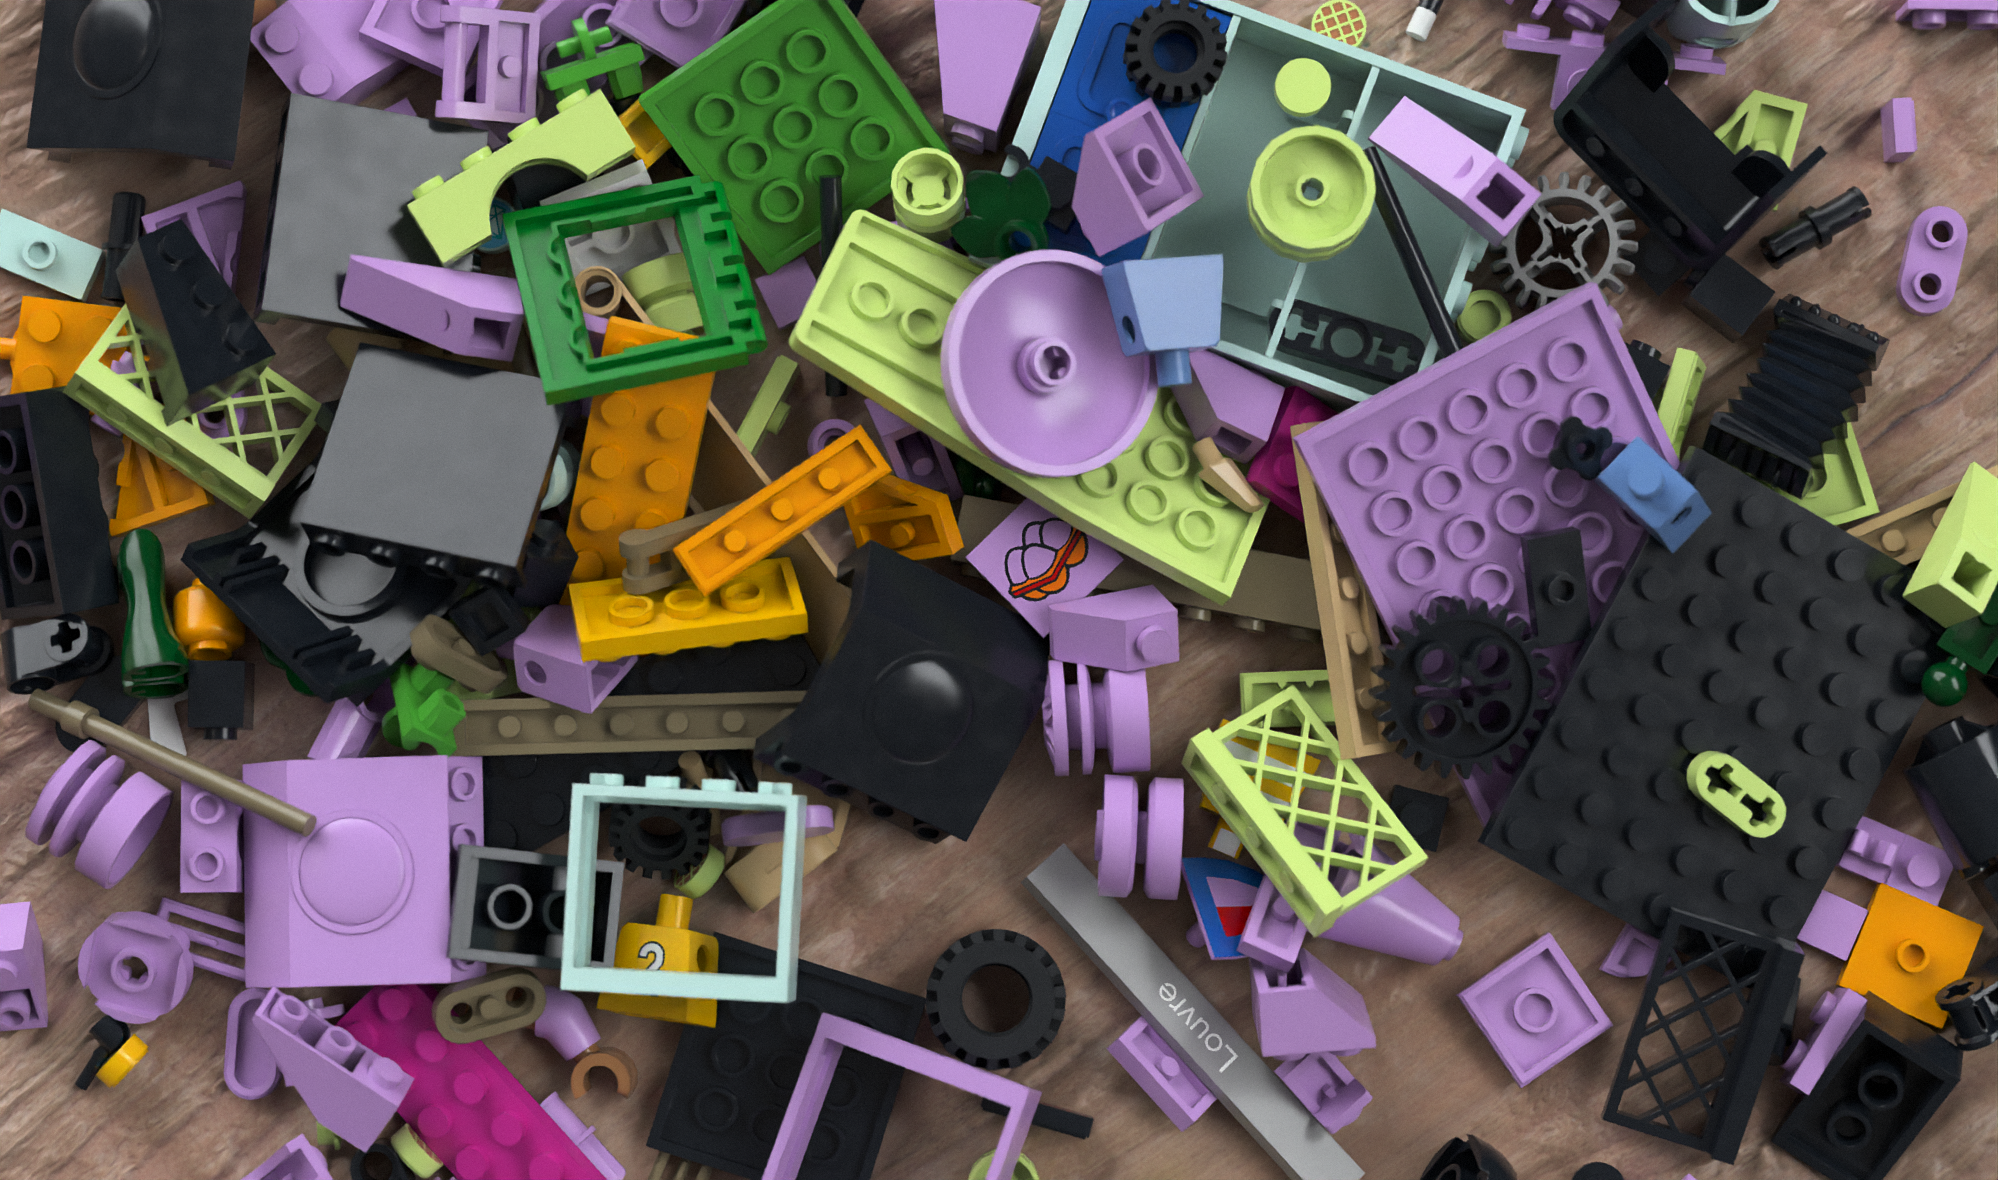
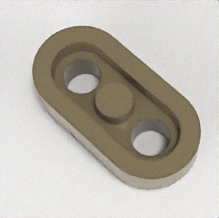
M426 616L410 632L411 652L417 662L427 670H438L450 676L468 691L475 692L477 690L485 694L491 693L508 676L506 664L497 655L495 649L481 656L458 626L439 616Z
M511 967L447 986L440 991L433 1002L432 1018L440 1034L448 1041L457 1044L471 1043L519 1029L535 1022L545 1009L546 992L533 972L521 967ZM511 988H523V994L519 999L515 1001L505 999L506 993ZM456 1004H469V1009L463 1016L455 1017L451 1015V1010Z

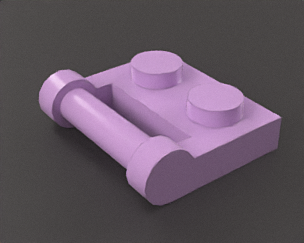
M441 5L440 22L445 23L442 100H436L435 117L519 125L535 118L540 14L462 5ZM468 25L480 26L476 103L464 102Z

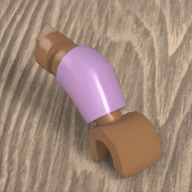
M546 985L544 987L546 1006L543 1013L535 1022L522 1028L535 1030V1036L547 1039L566 1061L574 1059L577 1065L571 1076V1089L575 1099H578L592 1088L590 1072L592 1067L595 1066L610 1068L618 1079L617 1093L628 1099L633 1094L638 1083V1070L633 1059L625 1051L615 1047L599 1048L596 1042L601 1037L583 1001L567 990H560L561 988ZM513 987L508 990L505 999L515 1001L523 993L519 992V987ZM466 1004L465 1013L469 1009V1004Z

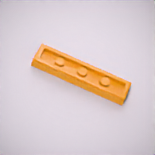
M860 424L673 548V553L705 598L890 475L892 470Z

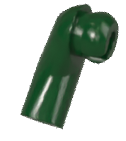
M956 453L954 467L964 494L998 500L1002 492V481Z

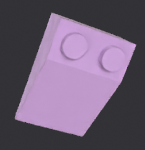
M288 0L251 29L250 41L288 89L295 94L358 105L411 64L359 40V30L375 0Z

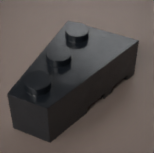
M182 219L136 239L117 268L116 274L135 332L142 334L150 358L146 366L151 380H157L165 404L161 412L167 427L252 386L274 358L276 352Z

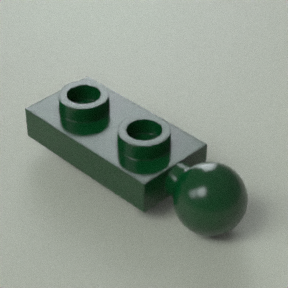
M1998 583L1981 615L1948 627L1936 644L1935 649L1949 658L1946 662L1931 666L1922 678V691L1927 700L1932 704L1940 707H1950L1959 703L1967 692L1966 672L1970 670L1984 678L1998 657Z

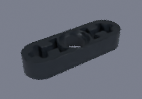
M1298 299L1294 300L1287 321L1291 314H1297L1301 316L1300 326L1312 331H1317L1319 320L1329 323L1322 335L1320 350L1311 347L1316 336L1299 332L1295 340H1290L1285 337L1286 328L1283 329L1276 348L1278 351L1392 386L1418 372L1426 350L1423 342L1412 333ZM1277 307L1272 311L1267 324L1269 341L1282 310ZM1347 328L1359 334L1363 346L1358 355L1346 358L1338 355L1333 350L1331 336L1337 330ZM1373 336L1382 339L1377 349L1379 351L1394 354L1398 346L1407 348V358L1415 361V366L1406 365L1402 372H1397L1392 369V359L1378 354L1374 360V366L1364 363L1371 352Z

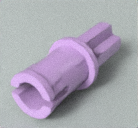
M556 1091L548 1096L540 1104L546 1113L607 1180H622L626 1175V1170L595 1137L593 1132L596 1128L593 1125L587 1128L558 1097L559 1095Z

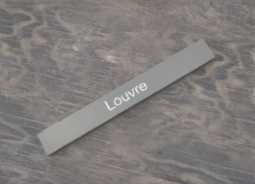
M1064 843L1021 881V884L1291 1180H1359L1365 1174L1113 897L1098 896V880Z

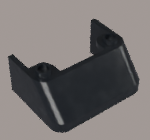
M1659 0L1611 42L1556 108L1553 119L1555 128L1562 140L1625 202L1641 221L1685 265L1695 270L1704 271L1710 269L1729 252L1828 153L1819 146L1793 170L1779 156L1765 150L1753 151L1741 162L1665 84L1674 72L1675 59L1669 44L1653 28L1677 0Z

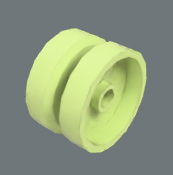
M1319 125L1293 128L1273 139L1256 160L1246 195L1249 222L1260 241L1280 257L1302 263L1328 260L1348 249L1365 226L1376 194L1373 167L1362 148L1340 131ZM1306 187H1312L1319 191L1317 200H1308L1302 195Z

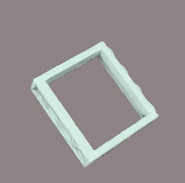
M590 773V784L573 783L560 990L783 1003L796 1001L807 796L792 795L791 783L758 782V793L736 792V781L702 779L701 790L679 789L680 778L646 776L645 787L623 786L624 775ZM600 802L785 812L776 977L590 966Z

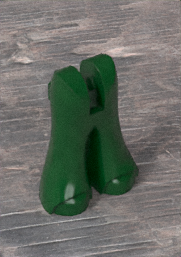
M137 529L126 535L116 556L119 586L123 590L128 609L121 657L123 692L126 696L139 699L174 698V696L188 690V655L183 650V643L176 636L166 606L165 555L162 544L153 532L147 529Z

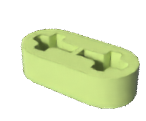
M1705 751L1698 754L1691 761L1686 777L1689 789L1696 797L1736 829L1754 837L1765 838L1775 834L1782 827L1786 816L1784 800L1774 789L1738 760L1718 751ZM1710 766L1717 769L1723 767L1720 775L1732 785L1729 792L1712 785L1707 788L1710 779L1705 772ZM1744 796L1760 803L1765 800L1762 809L1767 813V816L1762 822L1755 819L1749 822L1752 812L1740 803Z

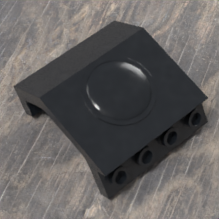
M46 0L26 148L49 151L48 160L70 163L71 154L75 152L157 153L209 161V167L231 170L235 162L255 0Z
M337 399L322 403L314 419L328 434L319 453L312 462L240 528L188 543L181 561L199 578L204 586L209 588L232 610L236 617L246 624L272 650L273 654L295 672L308 685L309 689L326 704L347 697L358 707L413 655L410 640L412 629L428 615H436L449 621L452 618L448 613L453 604L478 590L481 585L474 578L454 574L450 579L436 578L423 572L420 567L401 563L396 568L383 567L371 562L366 556L345 552V555L341 557L330 556L316 550L311 545L299 520L341 400Z
M870 539L838 564L836 582L852 589L850 606L845 621L809 689L794 712L756 739L753 758L775 768L780 774L797 778L820 789L829 797L838 798L866 811L873 818L885 820L911 832L920 840L938 844L952 835L967 842L1044 701L1050 635L1048 634L1043 639L1021 615Z

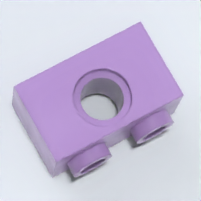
M181 780L180 892L244 893L243 808Z

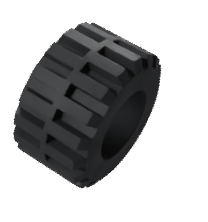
M989 929L971 933L957 940L939 957L928 979L925 1003L931 1028L935 1036L951 1055L956 1056L963 1063L973 1067L998 1071V1069L1016 1068L1032 1059L1034 1060L1053 1042L1064 1019L1066 991L1056 962L1040 944L1018 932ZM994 965L1010 968L1019 974L1029 992L1028 1010L1021 1022L1010 1030L998 1033L987 1032L975 1026L967 1017L962 1002L963 990L969 978L978 970Z

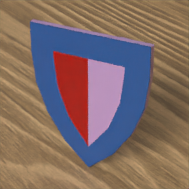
M1206 857L1181 858V870L1198 921L1186 932L1188 942L1197 948L1206 944L1211 960L1249 957L1236 950L1264 875L1252 868L1229 860Z

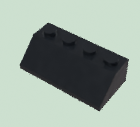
M66 386L0 396V612L2 620L62 615L119 603L117 591L118 575L116 567L112 562L107 533L109 521L103 509L98 481L99 463L93 452L89 429L90 410L63 393Z

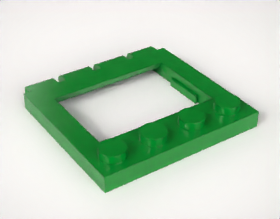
M700 175L502 214L504 230L547 406L748 365V355L762 352L768 347L760 313L755 309L757 305L747 267L743 264L745 259L735 224L731 221L732 213L722 182L701 183ZM674 217L706 336L683 341L675 338L623 349V353L594 358L564 238Z

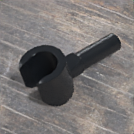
M106 1015L90 1029L89 1033L100 1046L93 1052L90 1060L76 1080L75 1085L77 1087L87 1090L103 1063L129 1040L131 1032L125 1022Z

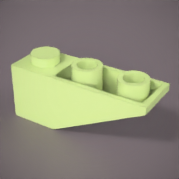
M1976 462L1970 463L1902 595L1903 598L1945 628L1981 615L1998 583V478Z

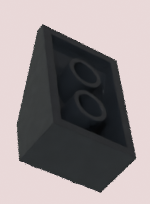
M458 844L446 958L562 971L568 856ZM596 860L590 966L614 967L625 862Z
M1869 990L1863 996L1867 999L1866 1004L1810 1094L1798 1093L1771 1136V1142L1831 1180H1883L1961 1080L1963 1051Z

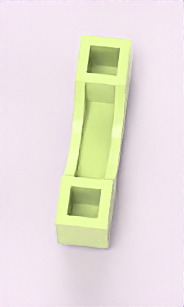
M584 88L576 91L556 105L559 114L543 124H540L536 117L526 121L508 133L512 141L508 145L494 153L486 146L460 162L464 170L460 174L446 182L438 175L411 192L416 200L407 205L408 211L443 268L492 240L489 220L491 204L500 186L514 173L530 166L554 165L572 171L587 182L634 154L635 144L601 89L589 96Z

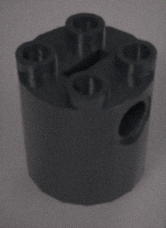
M1961 715L1923 734V741L1914 763L1907 766L1902 772L1960 880H1964L1990 867L1988 859L1993 858L1998 862V721L1984 726L1967 721Z

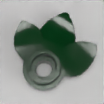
M1025 167L1015 176L1012 182L992 171L974 170L968 173L965 184L966 197L972 215L961 219L950 229L955 240L966 252L978 258L999 257L1003 261L1030 251L1048 250L1049 236L1043 224L1051 210V201L1046 185L1038 173L1030 167ZM1021 231L1026 234L1031 241L1030 246L1020 245L1016 241L1014 233Z

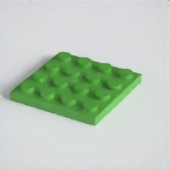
M777 0L639 96L641 106L693 175H700L701 183L712 181L723 183L732 213L731 221L734 222L738 235L768 275H771L821 241L819 176L841 175L844 225L854 211L866 210L892 192V171L898 161L906 154L921 148L939 149L947 154L950 153L947 143L844 0Z

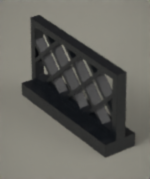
M1671 907L1601 1113L1602 1120L1710 1153L1712 1159L1734 1165L1805 957L1798 943L1777 936L1775 939ZM1680 924L1703 931L1712 949L1681 964L1673 948ZM1712 934L1729 940L1717 946ZM1742 944L1763 950L1757 970L1737 980L1734 979L1722 954ZM1669 956H1671L1676 967L1664 972ZM1717 958L1729 984L1699 998L1686 972ZM1681 975L1694 1001L1664 1016L1655 1000L1660 985ZM1752 984L1747 1000H1745L1740 989ZM1735 992L1743 1008L1738 1023L1717 1033L1704 1007ZM1653 1008L1658 1019L1647 1024L1651 1009ZM1699 1010L1712 1036L1681 1050L1669 1025ZM1663 1028L1676 1054L1646 1068L1638 1053L1641 1039ZM1734 1036L1728 1053L1723 1041ZM1717 1045L1725 1059L1722 1073L1700 1085L1687 1059ZM1635 1060L1640 1072L1629 1077ZM1682 1063L1694 1088L1664 1102L1651 1077ZM1646 1080L1658 1106L1638 1116L1618 1110L1623 1092ZM1716 1089L1710 1106L1705 1094ZM1699 1097L1708 1113L1701 1135L1678 1129L1669 1112ZM1664 1115L1669 1125L1653 1120Z

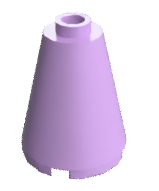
M1348 833L1352 841L1350 845L1341 841L1337 843L1334 853L1362 858L1365 836ZM1373 843L1371 861L1389 865L1397 864ZM1329 865L1327 879L1339 895L1344 897L1358 888L1360 871ZM1368 874V881L1378 875ZM1408 874L1337 918L1332 928L1317 937L1435 966L1442 959L1448 961L1455 955L1462 942L1463 931L1458 929L1459 917Z

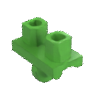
M581 17L571 21L574 37L557 42L556 48L561 59L580 53L582 58L540 72L544 87L554 92L558 103L583 88L588 96L591 95L586 79L603 73L606 74L613 98L617 100L644 91L641 69L638 62L645 60L640 43L635 44L634 41L596 53L594 47L613 41L608 26L589 32Z
M404 663L389 677L395 707L389 710L382 719L381 727L385 740L393 746L404 748L408 751L416 749L422 742L429 743L436 748L438 755H448L449 757L457 749L453 729L466 716L463 702L457 695L447 691L456 680L438 670H427L419 663L414 668Z

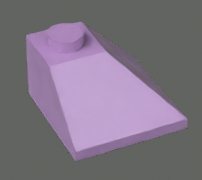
M1151 97L1085 135L1072 209L1080 221L1084 235L1090 240L1099 257L1148 233L1204 197Z

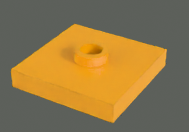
M1877 883L1866 908L1869 911L1835 985L1850 988L1861 996H1864L1869 990L1910 1017L1935 1028L1943 1029L1948 1013L1938 1008L1935 996L1946 985L1964 977L1984 926L1884 883Z

